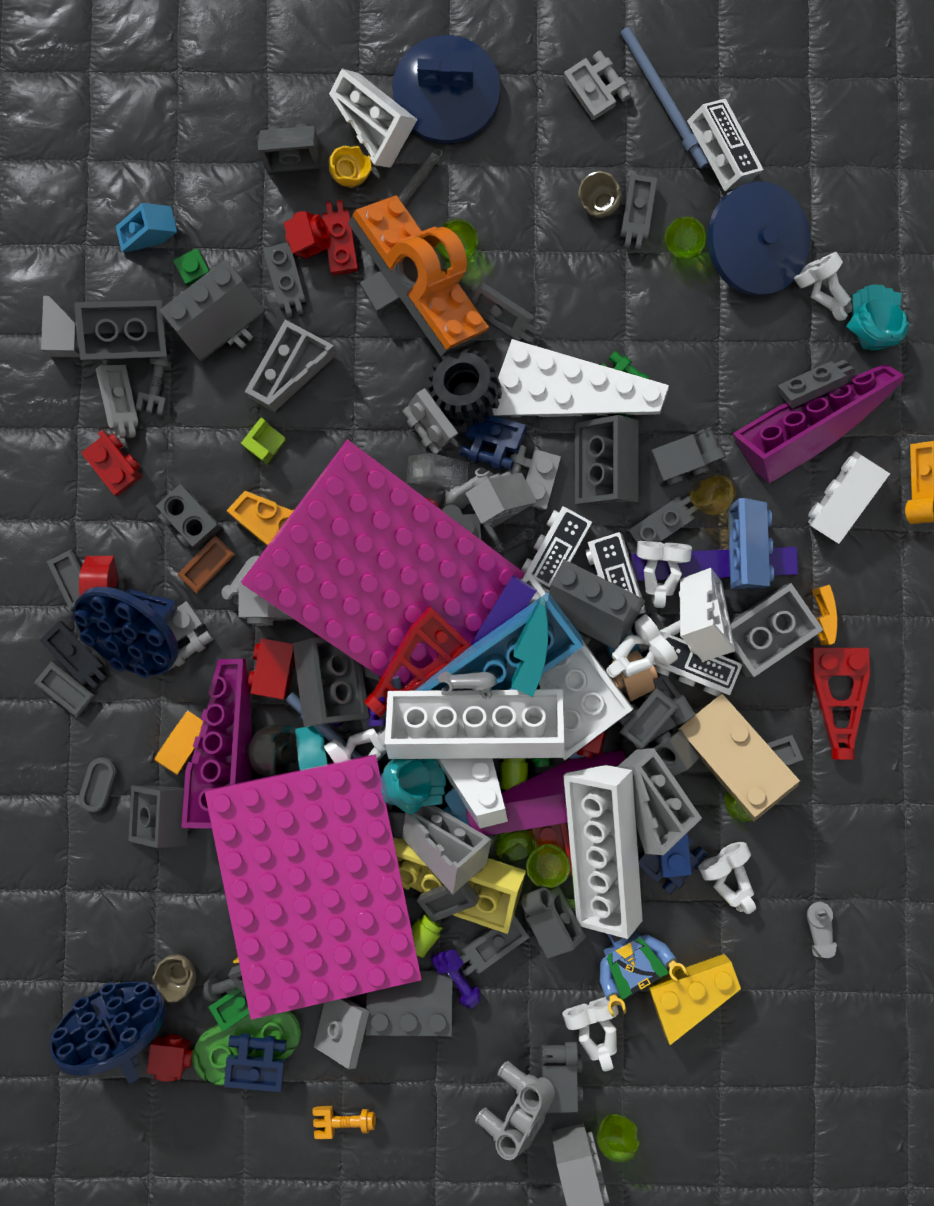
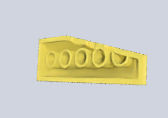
M393 838L403 888L409 890L412 887L421 893H425L444 885L404 839ZM488 858L487 865L468 881L480 897L477 905L453 915L508 934L522 891L526 870Z

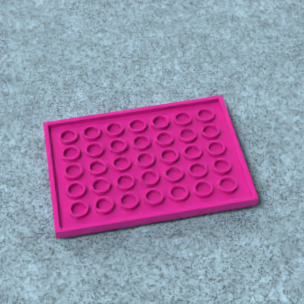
M347 439L241 582L242 585L382 677L407 631L429 606L471 644L511 577L514 575L521 580L525 573ZM419 642L410 656V661L416 668H425L436 660L437 652L428 643ZM406 666L400 667L394 677L400 676L402 688L414 678V674Z
M376 754L205 791L251 1020L421 980L387 806L381 791V777Z

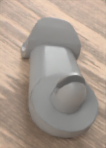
M483 467L478 468L475 471L476 476L461 486H456L446 491V504L455 505L460 510L465 508L470 503L465 493L474 488L472 483L486 475L491 477L494 474Z
M253 556L248 559L231 585L223 587L222 597L224 599L230 600L234 595L233 602L239 605V582L242 581L260 556Z
M443 672L437 678L439 683L445 682L449 685L441 689L442 695L450 694L452 689L480 690V694L484 699H487V692L490 699L492 697L491 687L497 684L496 677L489 672L458 675Z
M816 902L809 906L807 920L814 942L812 954L819 958H831L835 955L837 948L836 942H833V912L828 904L823 902Z

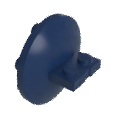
M434 36L417 43L401 58L393 77V99L417 119L411 130L413 133L423 139L436 143H457L477 135L492 120L500 98L499 74L491 57L476 43L459 36Z
M93 587L84 591L75 602L72 617L81 633L79 636L81 641L91 646L108 660L117 671L127 670L142 678H148L149 676L167 672L177 660L179 653L178 643L173 631L167 624L177 610L176 601L158 596H150L147 593L128 588L124 592L110 587Z
M110 982L103 985L99 991L92 995L76 1000L72 1005V1009L64 1016L51 1034L50 1053L56 1066L61 1071L70 1075L87 1076L102 1073L120 1065L129 1084L139 1079L140 1077L135 1067L140 1065L136 1054L144 1049L156 1036L165 1018L166 1006L161 993L148 982H124L119 984Z

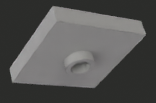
M347 998L325 1002L314 1048L347 1069H356L369 1011Z

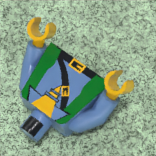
M638 931L632 933L628 939L607 934L613 945L603 950L606 957L600 962V984L606 1000L609 1001L608 1010L612 1017L615 1018L612 1011L615 1005L622 1006L625 1014L626 1006L623 1000L662 977L670 974L675 982L680 983L675 977V972L678 969H683L685 974L689 975L685 966L677 963V958L667 945L650 935L641 936Z

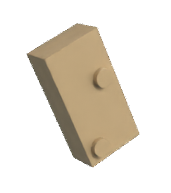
M723 694L719 695L678 729L683 731L699 759L754 822L799 785L800 780Z

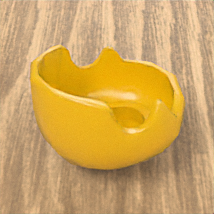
M359 146L336 148L329 158L330 174L342 186L353 188L361 185L372 170L370 156H365Z

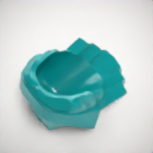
M884 285L864 286V289L857 290V293L851 294L852 318L847 327L857 335L863 349L880 350L900 344L905 338L909 329V322L907 321V315L900 308L902 293L894 292L892 288H885Z
M392 759L380 775L384 802L398 806L407 814L413 815L422 806L442 804L446 780L437 760Z

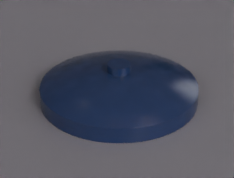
M756 181L741 185L727 193L712 213L707 238L709 254L720 277L733 289L753 296L778 292L794 281V278L801 273L807 261L810 248V230L806 215L798 201L787 190L776 184Z

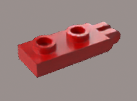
M337 200L338 211L333 212L332 202H326L327 213H322V217L329 230V238L326 240L329 247L327 251L331 275L358 272L353 232L348 224L351 219L349 209L344 210L342 200Z

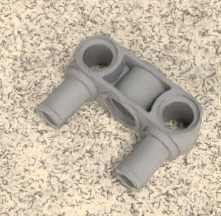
M507 1061L500 1067L497 1075L517 1090L516 1094L518 1096L508 1111L505 1122L485 1107L478 1113L475 1123L479 1124L494 1137L493 1141L496 1142L498 1154L505 1160H512L531 1146L537 1132L544 1123L545 1115L555 1096V1089L548 1079L543 1077L537 1078L530 1074L526 1075L510 1061Z

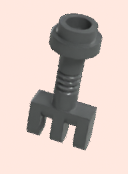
M169 356L150 358L149 364L154 365L149 393L139 392L136 411L143 412L145 403L148 402L147 414L153 415L157 404V416H165L168 399L159 397L165 368L171 369L172 363L169 362Z
M240 965L232 967L228 974L230 979L221 982L216 978L207 980L201 989L203 998L207 1001L215 1002L222 998L224 992L236 988L245 996Z

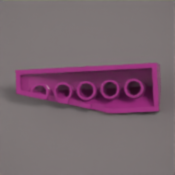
M883 364L853 376L852 382L795 408H791L787 403L780 405L734 432L733 438L752 469L770 484L825 450L859 424L904 380V375L891 366Z
M218 659L208 693L210 695L209 703L201 716V720H203L199 737L196 736L193 747H195L192 761L188 762L185 771L181 828L212 829L205 791L251 781L252 722L246 659Z
M615 750L601 753V755L595 754L593 759L579 757L564 761L560 765L541 772L537 776L512 786V788L501 793L508 822L479 828L466 808L468 825L486 836L566 823L568 819L564 775L569 772L604 765L618 767L627 758L623 750Z

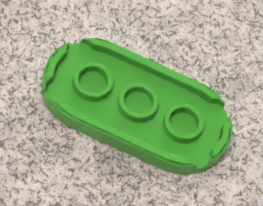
M291 1010L252 1020L250 1015H248L224 1032H222L219 1025L206 1030L198 1039L193 1050L192 1062L195 1071L205 1081L208 1080L215 1085H224L226 1059L228 1055H238L239 1048L228 1047L230 1035L241 1036L242 1033L251 1034V1037L266 1038L267 1035L276 1036V1039L287 1040L286 1052H274V1059H286L293 1053L301 1038V1024L296 1013ZM249 1049V1056L264 1058V1050Z

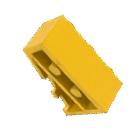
M725 954L686 967L689 972L688 976L683 969L677 970L675 977L680 983L675 982L670 974L647 986L669 1045L673 1044L741 990L732 962Z

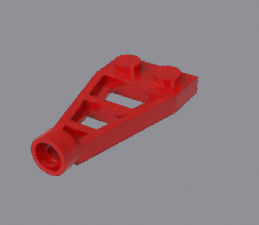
M429 606L411 625L375 690L366 698L364 703L381 717L387 710L388 691H415L472 645ZM419 642L428 643L437 652L436 660L425 668H416L410 661V656ZM406 666L414 674V678L402 689H397L392 685L391 680L400 667ZM380 696L384 697L386 701L382 702L379 699Z
M811 648V677L829 739L832 759L855 760L854 744L870 677L869 648ZM849 676L853 680L851 695L848 699L839 701L832 697L828 685L830 677ZM835 706L849 707L850 719L849 725L846 728H837L834 725L832 709ZM843 742L846 744V748H839L838 744Z

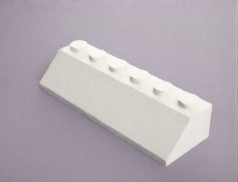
M563 689L536 690L533 697L518 690H492V697L490 699L487 692V699H484L480 694V690H452L448 695H442L441 691H388L385 747L388 758H564Z
M604 765L566 773L564 775L576 919L581 927L628 939L643 921L632 770Z

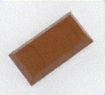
M215 535L177 575L197 594L235 554Z

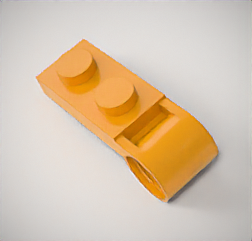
M934 441L910 444L912 499L908 500L905 506L906 518L910 524L934 522Z

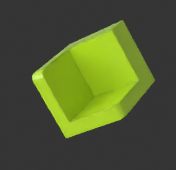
M260 418L241 444L265 464H268L284 444L286 438L272 428L263 418Z

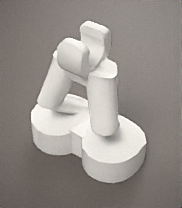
M834 252L820 260L818 259L805 265L801 273L794 280L800 288L814 284L811 298L832 311L836 320L841 321L847 318V313L852 312L851 298L839 284L836 273L843 261L838 253ZM828 278L829 290L834 298L820 291L822 280Z
M638 541L637 556L648 561L644 569L645 591L648 594H652L654 607L664 608L666 596L674 594L682 576L678 563H685L691 560L692 547L690 545ZM659 560L667 561L671 571L665 584L657 583L655 569Z
M643 615L634 622L637 635H628L612 653V658L615 662L606 669L607 674L611 678H615L622 672L626 677H631L652 668L655 660L667 667L678 659L671 644L663 638L656 624L649 616ZM635 644L648 645L649 653L646 658L634 662L628 661L626 657Z
M386 727L378 733L371 728L349 737L346 747L338 740L333 739L324 748L334 763L350 760L356 745L372 742L374 748L369 755L376 754L378 762L387 753L385 747Z
M736 842L724 847L717 856L704 860L699 864L698 868L704 880H717L713 887L730 906L735 907L739 912L744 911L746 914H750L755 911L756 906L751 898L754 892L743 865L750 858L751 852L747 843ZM732 869H734L739 888L736 892L724 884Z
M606 997L591 1001L589 1005L581 1004L568 1008L562 1013L566 1027L569 1030L579 1029V1042L591 1060L599 1059L603 1071L613 1069L610 1056L617 1052L616 1028L610 1021L614 1017L609 1013V1001L606 1000ZM617 1005L612 1008L615 1017L619 1014ZM599 1022L606 1032L604 1043L598 1045L592 1041L589 1035V1025Z

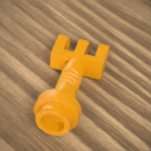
M317 1106L312 1108L313 1116H324V1118L313 1120V1127L325 1128L314 1131L315 1139H332L335 1135L334 1128H361L363 1134L369 1133L370 1130H375V1112H370L369 1109H362L361 1115L334 1116L333 1106Z

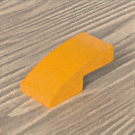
M826 585L812 590L822 615L816 618L824 629L817 634L821 645L835 643L837 634V611L831 586Z
M187 711L163 744L154 761L178 776L194 754V740L196 736L199 737L203 720Z

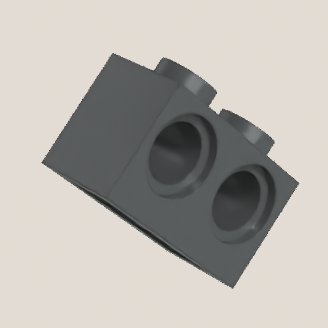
M179 484L156 505L161 512L158 515L159 518L169 528L173 525L180 532L177 537L187 548L192 546L199 550L223 528L182 484ZM183 502V512L180 515H174L173 507L175 504ZM201 522L203 527L201 533L193 536L191 533L193 524Z
M681 729L672 734L668 730L655 738V742L648 743L644 748H654L673 776L688 770L699 759Z

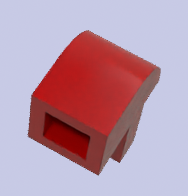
M86 556L80 570L79 597L84 591L93 587H116L119 577L114 556Z

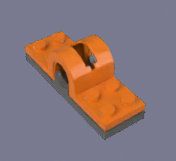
M397 195L355 210L348 222L349 226L439 355L442 357L479 340L489 326L458 284L466 273L467 268L466 252L459 237L446 227L436 228L434 226L421 231ZM439 243L445 246L449 254L450 268L444 267L438 259L436 247Z

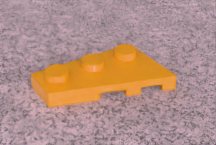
M244 491L227 510V514L266 546L269 545L293 512L290 509L277 505L273 501Z

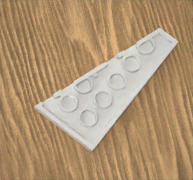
M512 339L498 377L502 392L501 399H498L500 404L497 409H492L494 413L492 416L516 418L521 416H582L586 414H597V416H606L608 414H660L669 385Z
M529 573L521 579L537 589L528 606L547 593L533 573ZM584 642L582 648L542 674L539 682L540 689H563L564 760L568 759L634 710Z

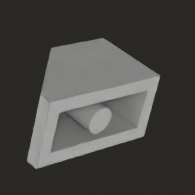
M43 296L41 350L50 357L80 358L75 321L50 296Z

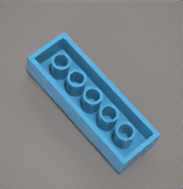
M549 592L541 597L545 599L548 620V645L542 674L583 647L582 636ZM538 599L473 644L415 691H441L444 687L449 686L447 683H439L437 680L438 676L443 672H449L452 675L489 672L497 680V684L491 687L492 690H516L511 687L512 677L521 660L514 657V647ZM452 689V690H472V689Z

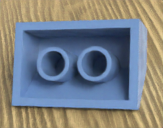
M739 498L728 507L730 589H765L770 586V582H773L774 568L772 565H769V554H772L773 541L772 538H768V527L772 524L771 510H767V502Z

